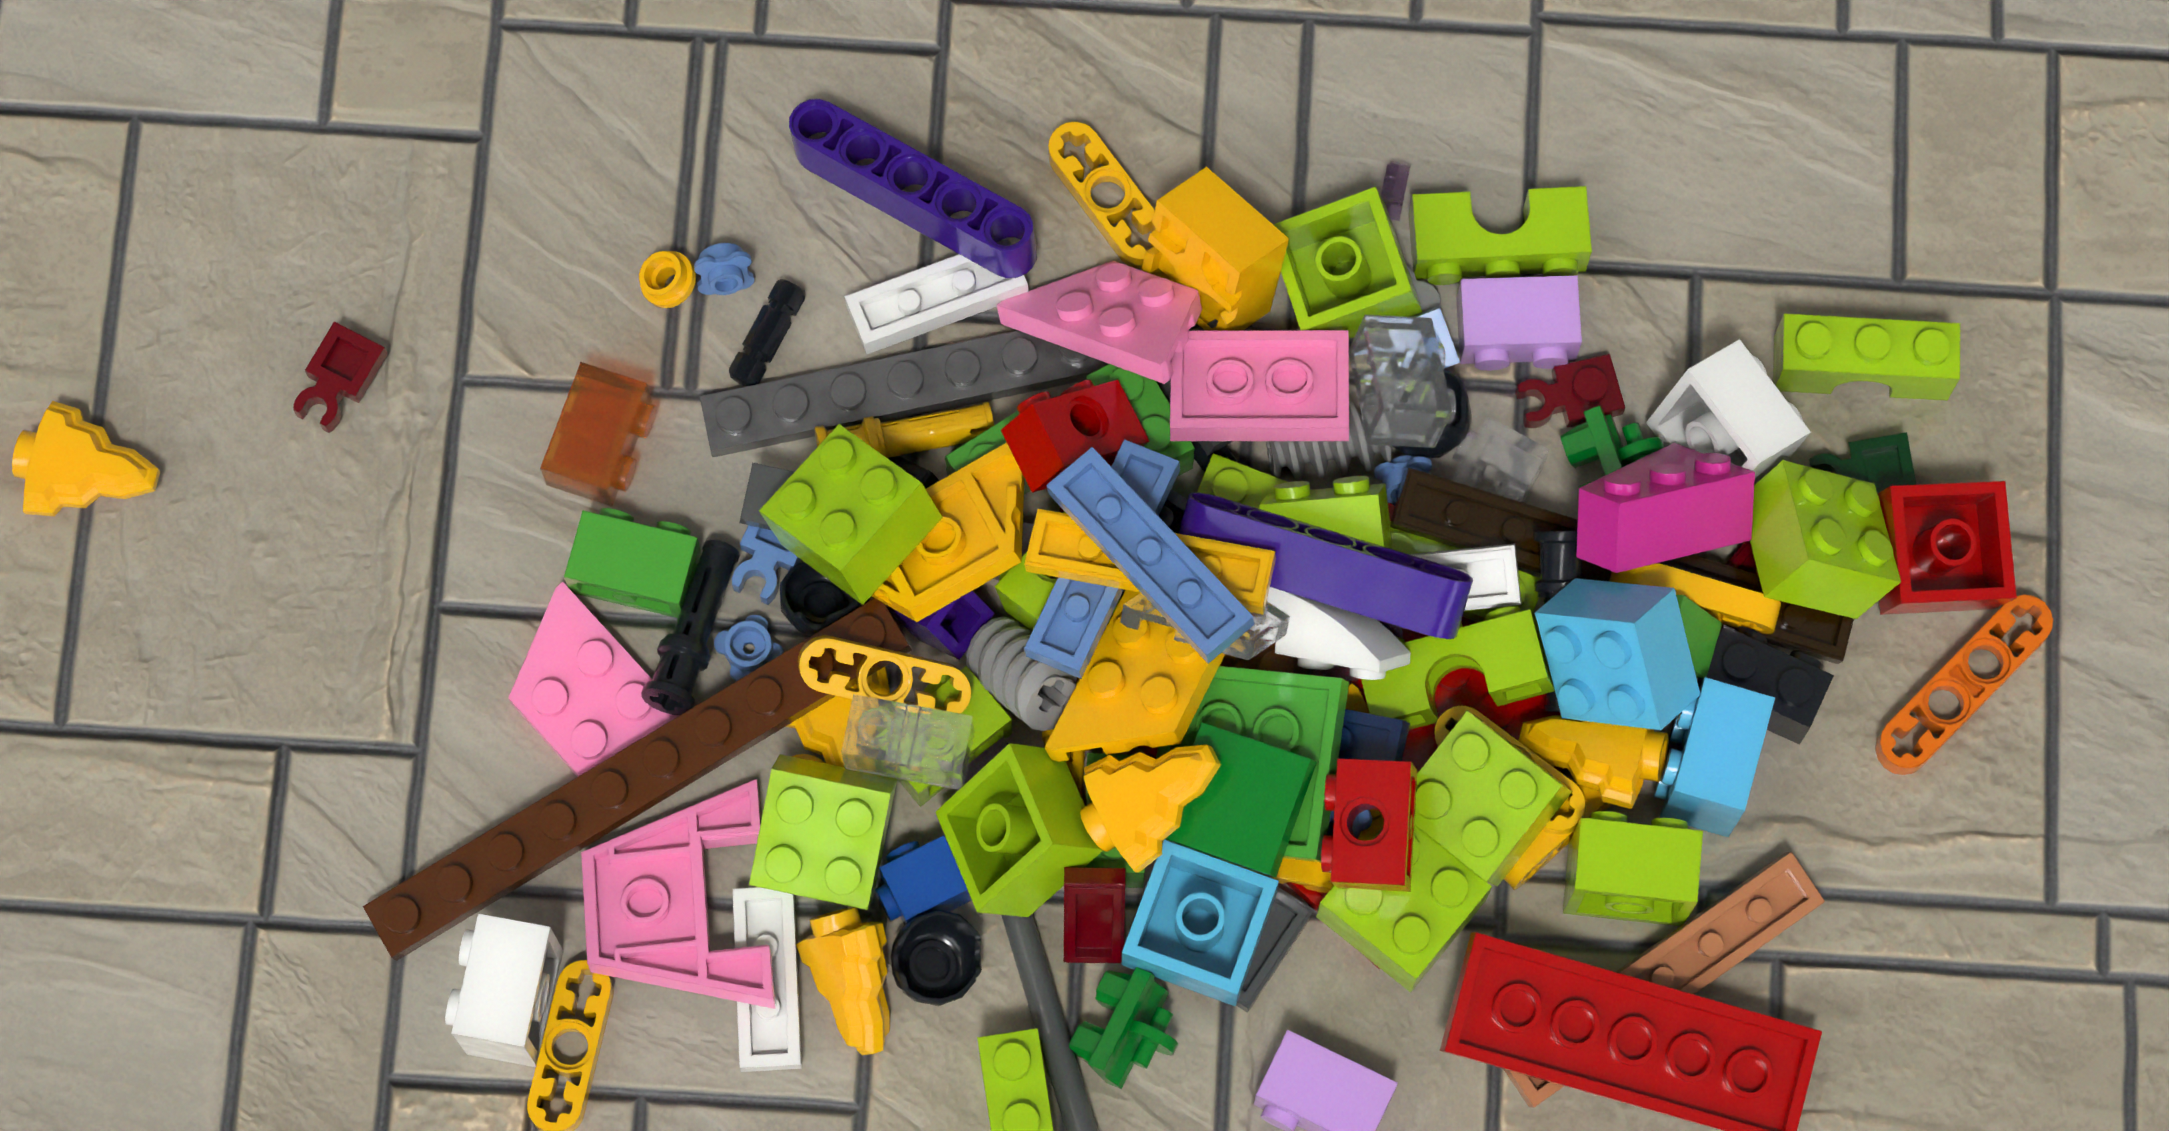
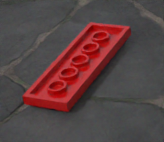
M1471 932L1440 1051L1721 1131H1797L1822 1031L1481 933Z

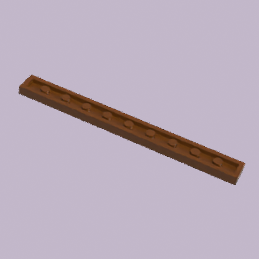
M875 598L364 905L365 912L391 958L396 961L834 698L835 695L818 692L810 688L800 675L798 669L799 652L810 639L828 635L906 654L912 651L885 604ZM825 648L821 657L811 656L809 665L817 669L818 679L827 680L830 671L847 673L851 678L845 687L850 688L857 684V668L865 655L854 653V665L838 662L834 658V649ZM879 661L875 663L868 671L867 677L892 662Z

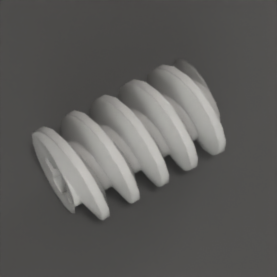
M1374 396L1365 398L1361 414H1359L1353 401L1349 400V441H1266L1271 476L1279 479L1282 467L1288 466L1295 481H1302L1305 464L1307 463L1312 464L1319 479L1325 478L1329 460H1335L1342 475H1347L1351 459L1355 456L1359 458L1365 472L1372 471L1376 453H1381L1385 462L1391 463V446L1386 418Z
M1009 617L992 619L980 627L971 639L966 653V666L994 699H997L1029 727L1041 731L1054 729L1076 687L1077 677L1026 657L1024 648L1032 632L1024 628L1017 620Z

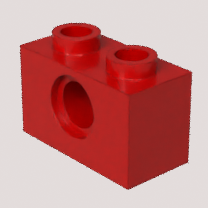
M1118 379L1094 386L1092 380H1084L1067 388L1060 396L1051 398L1048 391L1035 394L1017 406L1019 415L1001 429L1032 493L1047 489L1046 485L1091 447L1112 466L1124 439L1143 447L1150 442Z
M1337 759V773L1327 774L1325 782V810L1334 811L1333 836H1323L1321 869L1322 872L1331 873L1330 882L1337 888L1411 892L1417 769L1412 762ZM1365 810H1377L1382 813L1384 818V826L1381 833L1376 838L1368 841L1355 838L1352 826L1356 816Z

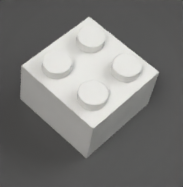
M1740 339L1687 369L1646 422L1656 437L1662 438L1665 447L1676 443L1701 453H1719L1729 456L1732 464L1755 472L1754 485L1782 460L1787 461L1811 433L1803 422L1798 409L1785 399L1768 377L1762 362L1748 351Z
M478 914L475 930H465L459 951V965L466 966L461 990L453 988L450 993L445 1023L446 1025L453 1026L451 1034L467 1055L536 1067L563 954V949L551 927Z

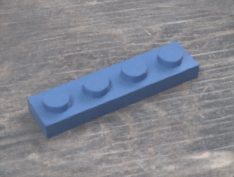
M1124 439L1111 466L1159 516L1180 472L1179 461ZM1058 577L1024 648L1026 657L1082 679L1124 589Z
M1093 447L1046 485L1048 494L1208 664L1255 625L1253 615Z

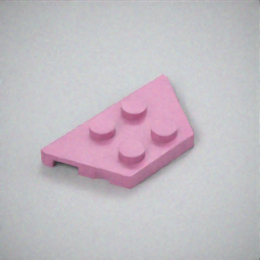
M1110 261L1049 283L1029 292L1002 300L997 304L1002 325L1163 384L1172 377L1171 359L1174 352H1183L1189 339L1188 330L1195 326L1202 311L1198 290L1116 261Z
M564 582L560 583L555 588L509 695V700L515 709L577 777L679 716L661 712L643 700L641 692L644 684L652 681V678Z

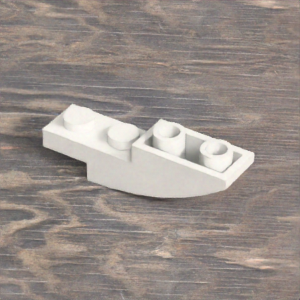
M1272 587L1269 588L1264 615L1251 613L1255 625L1248 632L1260 636H1276L1275 653L1297 657L1298 666L1303 668L1325 670L1338 665L1349 667V675L1352 677L1377 680L1385 678L1386 671L1410 664L1411 652L1390 630L1378 620Z

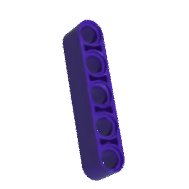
M810 99L800 103L793 109L789 117V129L795 154L799 163L810 172L998 276L1018 278L1027 274L1034 267L1037 260V247L1033 222L1030 215L1021 207L828 101ZM815 133H827L825 137L820 139H809ZM871 158L875 160L868 165H856L862 159ZM910 185L923 186L915 192L902 191ZM959 211L971 212L969 216L962 219L950 217ZM1006 238L1020 239L1018 243L1010 246L998 244Z
M1189 494L1178 534L1275 551L1276 561L1270 587L1437 638L1454 639L1457 637L1473 583L1471 576L1452 567L1211 494Z

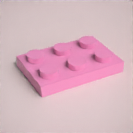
M1348 330L1188 331L1189 339L1183 352H1174L1171 359L1173 374L1171 377L1170 441H1349Z

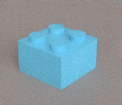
M1575 578L1535 612L1562 718L1662 730L1700 696L1675 588Z
M1705 677L1699 687L1700 696L1674 719L1669 741L1678 743L1679 747L1678 750L1670 749L1662 779L1656 784L1654 797L1664 799L1660 818L1680 819L1686 821L1690 827L1729 837L1746 809L1775 697Z
M1164 839L1162 855L1156 859L1122 950V965L1134 970L1138 967L1152 973L1158 979L1236 1007L1275 900L1279 881Z

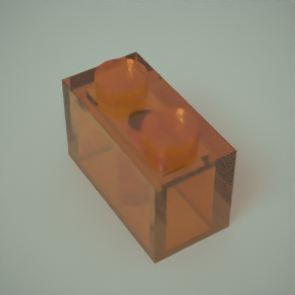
M580 362L540 467L547 486L613 506L618 490L626 492L633 480L637 459L631 456L638 437L646 439L655 420L657 406L651 404L652 399L647 383Z

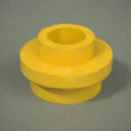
M660 251L652 254L644 261L640 268L639 282L641 291L649 302L659 308H672L683 303L692 293L696 283L693 263L686 256L676 251ZM675 275L672 282L665 287L667 279L670 276Z

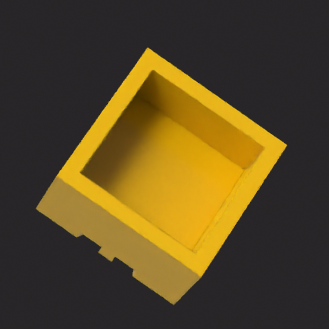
M1207 166L1157 200L1152 220L1156 229L1149 233L1148 242L1153 247L1145 252L1141 270L1198 290L1202 311L1196 324L1205 331H1243L1271 311L1289 238ZM1215 319L1218 320L1217 326L1214 328L1207 325Z

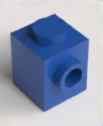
M944 835L921 847L918 841L904 844L890 852L886 856L888 863L879 867L881 880L884 885L876 888L875 892L890 921L901 917L904 925H906L914 917L935 910L950 912L972 901Z

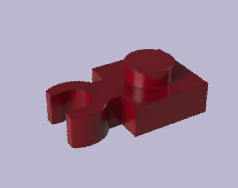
M333 322L305 369L308 378L317 383L313 387L306 388L296 397L293 405L296 416L303 420L313 405H325L327 410L321 418L320 425L325 432H332L338 426L341 419V408L339 405L341 400L345 396L357 403L360 402L388 355L385 347Z
M1610 354L1555 366L1552 371L1554 384L1548 385L1546 382L1538 379H1529L1521 382L1515 391L1517 399H1524L1529 396L1536 397L1543 406L1538 411H1531L1525 414L1523 423L1526 428H1539L1548 423L1553 414L1561 412L1563 413L1566 427L1569 428L1587 422L1584 411L1597 406L1603 408L1605 415L1613 417L1623 415L1625 411V404Z

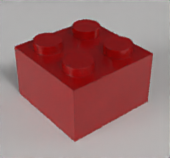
M2005 481L1889 486L1878 493L1901 583L1879 600L1880 615L1992 610L2017 598Z

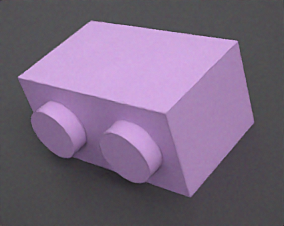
M1578 276L1460 280L1456 297L1460 364H1475V368L1479 370L1492 371L1504 369L1511 362H1533L1534 367L1553 369L1555 366L1566 365L1568 361H1575L1577 359L1582 343Z
M1287 1030L1257 1091L1254 1105L1263 1109L1260 1116L1263 1120L1284 1131H1294L1296 1126L1306 1131H1376L1398 1083Z

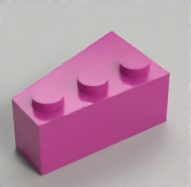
M1676 443L1668 445L1579 488L1576 557L1612 572L1619 573L1752 540L1755 472L1732 464L1731 458L1724 454L1701 453Z

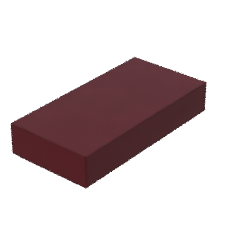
M1064 867L1063 962L1122 963L1126 868Z

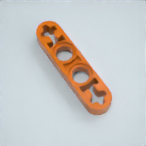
M2025 594L2019 595L2016 599L2004 604L1887 723L1877 738L1875 748L1877 758L1885 769L1894 774L1907 775L1922 768L2043 644L2052 631L2053 626L2051 610L2044 601L2036 596ZM2011 613L2020 618L2027 613L2031 614L2036 619L2031 628L2037 635L2027 630L2009 648L2001 639L2016 622L2015 617ZM1991 631H1994V633L1996 634L1997 637H1995V636H1993V635H1991V634H1989V633H1990ZM1982 649L1993 653L2000 663L1999 674L1991 679H1982L1974 675L1968 664L1969 655L1972 652ZM2012 652L2019 654V656L2014 657ZM1939 690L1953 693L1959 700L1960 714L1950 720L1936 717L1929 708L1930 694ZM1911 712H1915L1917 718H1914L1909 714ZM1920 721L1928 730L1918 739L1913 747L1917 757L1915 758L1910 753L1902 755L1901 758L1896 756L1892 751L1896 741L1891 735L1894 734L1898 738L1903 739ZM1931 732L1938 734L1940 737L1935 739Z

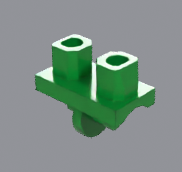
M1601 406L1584 411L1587 422L1576 426L1560 436L1566 456L1574 468L1600 459L1605 475L1665 447L1662 438L1652 437L1644 439L1639 423H1632L1622 428L1627 445L1623 447L1613 416L1605 415ZM1591 482L1585 483V484L1580 485V486H1578V487L1580 488V487L1585 486V485H1587V484H1589V483H1591Z
M1138 967L1135 968L1132 975L1110 970L1105 971L1096 989L1095 1000L1101 1006L1114 1012L1105 1029L1086 1021L1078 1025L1069 1043V1048L1079 1058L1088 1063L1106 1083L1122 1089L1134 1064L1147 1069L1155 1051L1172 1056L1179 1045L1175 1039L1165 1033L1173 1017L1171 1012L1162 1008L1169 992L1154 981L1155 976L1152 973Z

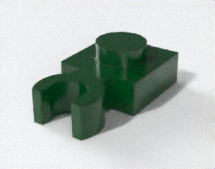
M1907 432L1848 442L1851 455L1849 459L1841 460L1837 456L1827 453L1818 454L1809 459L1810 467L1874 483L1877 494L1889 486L1916 485Z

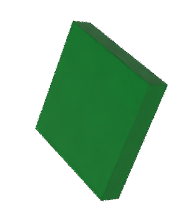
M1201 722L1193 746H1212L1221 766L1204 793L1183 807L1180 827L1166 839L1276 878L1317 762Z

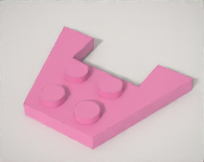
M757 779L581 852L587 964L590 972L776 1009L770 945L710 951L704 849L757 844L761 825L760 793Z

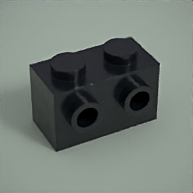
M1724 625L1717 639L1707 678L1775 697L1767 730L1800 745L1815 719L1834 675L1823 671V664L1808 654L1791 651L1788 655L1769 646L1768 639L1753 629L1739 626L1734 630ZM1698 678L1697 682L1699 687L1701 686L1704 678Z

